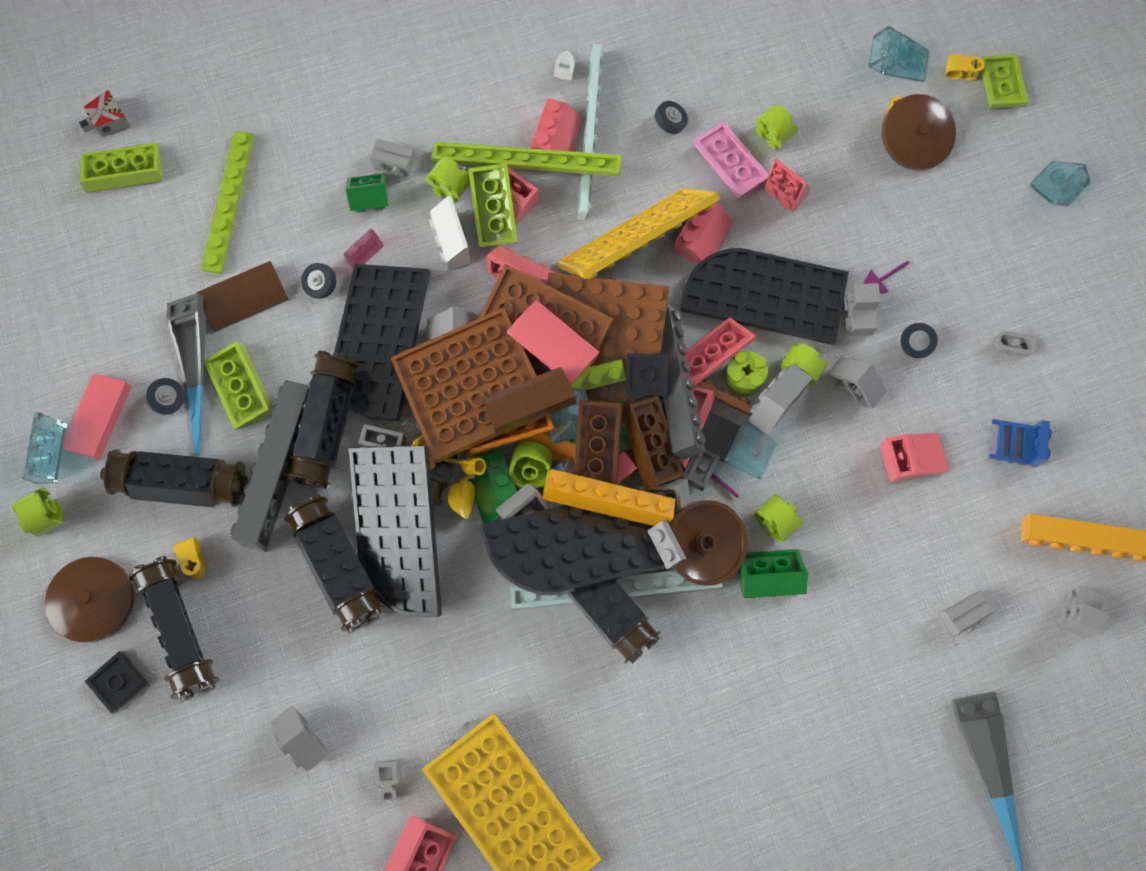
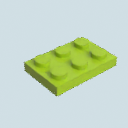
M1018 55L981 56L985 64L981 73L989 109L1026 106L1028 97Z

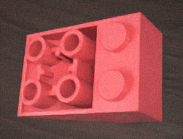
M776 158L764 189L768 195L780 201L783 207L794 212L808 197L811 187L805 180Z
M508 168L515 223L517 226L539 201V190Z
M939 433L894 436L886 438L879 444L890 483L950 472Z

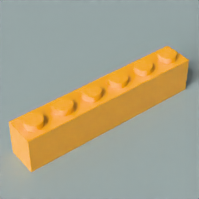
M553 469L550 470L545 481L542 498L543 500L652 526L664 520H667L669 524L674 517L675 499Z
M1029 514L1022 518L1021 542L1029 543V546L1041 547L1046 545L1050 546V549L1053 550L1067 548L1073 553L1087 551L1091 552V555L1104 556L1107 554L1112 555L1114 559H1125L1128 557L1132 558V561L1146 562V530L1037 514Z

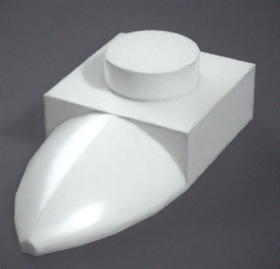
M564 51L558 56L553 77L562 80H572L575 61L569 51Z

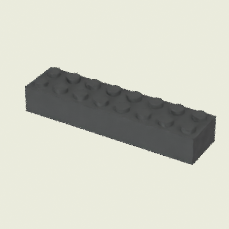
M285 380L284 385H281L279 388V399L277 405L275 404L272 408L271 423L267 424L264 443H261L258 449V461L253 464L251 481L245 487V499L238 507L237 513L239 516L237 522L231 528V539L241 546L264 552L267 551L290 482L286 480L287 476H285V473L289 472L291 464L289 456H295L293 455L294 443L297 440L299 423L302 420L304 402L307 400L309 385Z

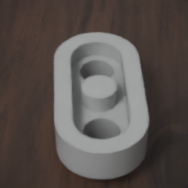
M1002 331L994 339L995 347L1005 353L1028 356L1036 349L1035 340L1031 336Z

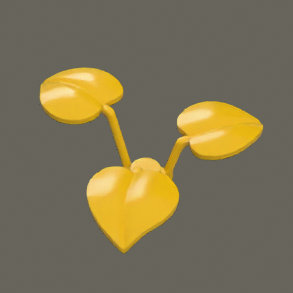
M422 435L414 440L412 445L427 444ZM469 448L466 450V456L469 458L465 460L451 458L443 460L461 464L463 472L468 474L461 478L459 483L452 484L447 493L449 507L464 519H468L475 498L474 485L466 480L473 479L475 475H482L485 472L486 463L480 457L488 454L490 449L472 454ZM429 451V461L431 470L435 467L436 464L433 461Z

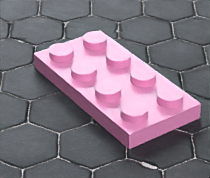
M724 121L694 140L693 145L739 200L767 182L769 174Z

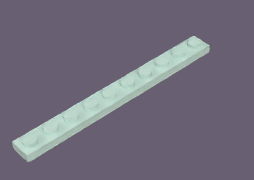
M593 44L590 54L582 150L585 153H595L592 150L597 140L594 129H597L598 118H595V113H598L599 102L596 100L601 90V85H598V80L600 81L602 76V69H599V64H602L603 53H600L601 45ZM580 174L577 220L584 221L586 215L591 212V203L588 200L592 196L593 186L590 185V180H593L594 174Z
M676 571L637 574L616 580L630 597L722 588V583L711 586L691 583L683 579ZM510 587L512 610L574 603L566 593L549 596L531 593L519 587Z

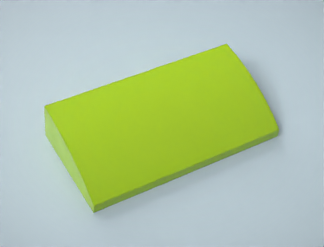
M158 142L81 154L80 184L86 193L163 181L162 161Z
M507 163L469 168L479 247L488 248L518 242Z
M236 341L204 360L206 369L235 430L252 425L271 415L272 402L244 344Z

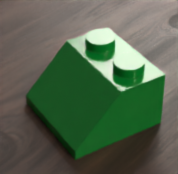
M385 173L347 178L346 193L350 211L361 213L367 209L382 210L389 206Z

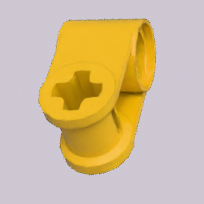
M952 54L947 57L945 76L948 79L975 81L979 77L980 71L984 68V61L980 57Z
M193 536L174 544L173 549L182 572L193 579L204 577L207 572V566L197 538Z

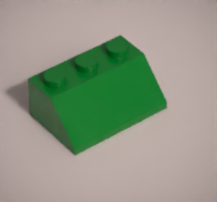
M501 449L481 456L480 458L486 463L485 472L482 475H475L473 479H468L474 485L475 501L483 523L501 520L502 518L496 512V509L517 493Z
M798 549L746 553L743 564L738 570L739 585L743 598L807 594L808 572Z

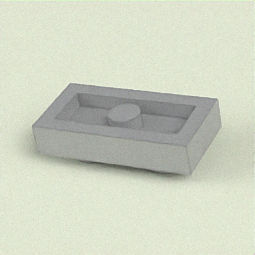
M667 520L661 521L648 530L667 569L686 559Z

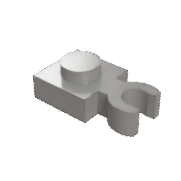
M398 761L375 762L376 786H382L383 788L380 792L381 802L385 801L386 792H390L392 799L396 800L398 791L393 784L399 783Z

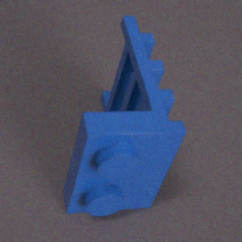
M997 419L992 420V424L998 425L996 454H989V458L996 459V461L1002 460L1008 461V463L1014 462L1020 463V465H1031L1035 468L1049 459L1051 450L1048 446L1052 435L1050 421L1041 420L1032 426ZM1005 426L1010 427L1008 456L1003 455ZM1017 428L1022 429L1020 458H1015Z

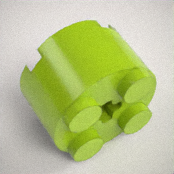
M773 104L756 118L755 124L757 128L755 133L761 139L764 137L768 141V146L775 151L798 133L797 124L793 126L791 122L793 117L783 106L779 104L775 106Z
M442 157L426 176L425 180L434 188L432 191L436 196L440 198L442 196L445 198L451 196L455 204L470 185L469 174L465 169L460 171L457 168L458 163L452 159Z
M793 343L780 363L781 369H788L794 364L813 377L806 389H810L811 386L816 384L828 362L825 358L822 361L819 358L820 353L810 346L801 343L796 346V343Z
M752 351L738 352L731 358L725 370V383L738 396L746 397L758 392L768 375L766 359Z
M522 442L514 450L509 468V474L514 484L519 488H523L527 483L534 488L544 487L553 464L551 450L539 443Z
M41 487L12 504L13 511L21 521L19 526L24 533L30 532L40 537L64 523L62 520L65 519V514L57 499L52 500L48 496L52 493L46 488Z
M777 493L771 496L754 513L758 524L761 527L765 526L768 530L767 534L778 543L785 542L804 525L802 519L795 514L797 512L796 507L790 502L786 504Z

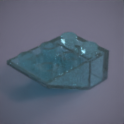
M887 26L873 35L868 67L882 75L924 82L929 50L891 26Z

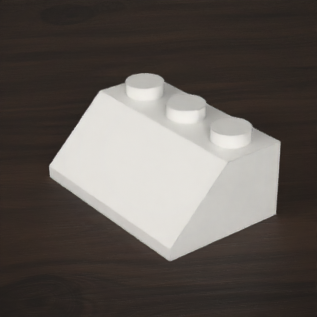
M448 196L430 211L432 219L428 220L431 230H435L437 236H434L437 248L441 247L442 253H439L442 264H447L448 270L469 265L471 262L468 245L452 197Z

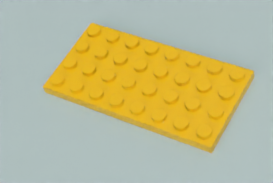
M683 187L556 261V264L561 270L585 279H591L598 275L597 272L603 268L608 269L615 264L614 262L620 258L625 259L629 257L635 249L646 247L652 239L663 237L669 229L680 227L682 225L681 222L686 219L690 220L697 217L698 212L703 209L712 208L715 205L714 203L720 200L718 192Z
M495 713L488 716L422 768L425 775L495 871H589L602 860Z

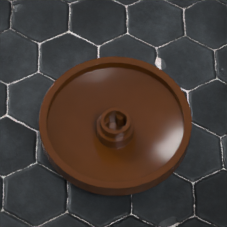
M913 94L900 99L888 110L882 123V140L889 156L900 166L915 171L928 170L943 162L951 153L956 140V126L950 111L941 101L929 95Z
M699 500L687 504L674 515L669 526L686 557L685 560L672 567L678 575L691 583L711 586L725 582L739 570L747 553L748 541L745 526L732 508L718 501Z
M84 557L72 561L54 576L48 586L45 596L47 619L58 634L69 640L92 643L106 639L124 625L131 613L134 603L133 584L129 580V575L126 571L108 559Z

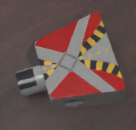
M109 90L84 106L88 118L79 122L85 133L95 128L100 136L103 137L131 127Z

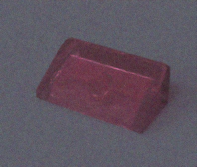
M371 228L343 253L344 258L354 269L355 264H365L383 248V243Z

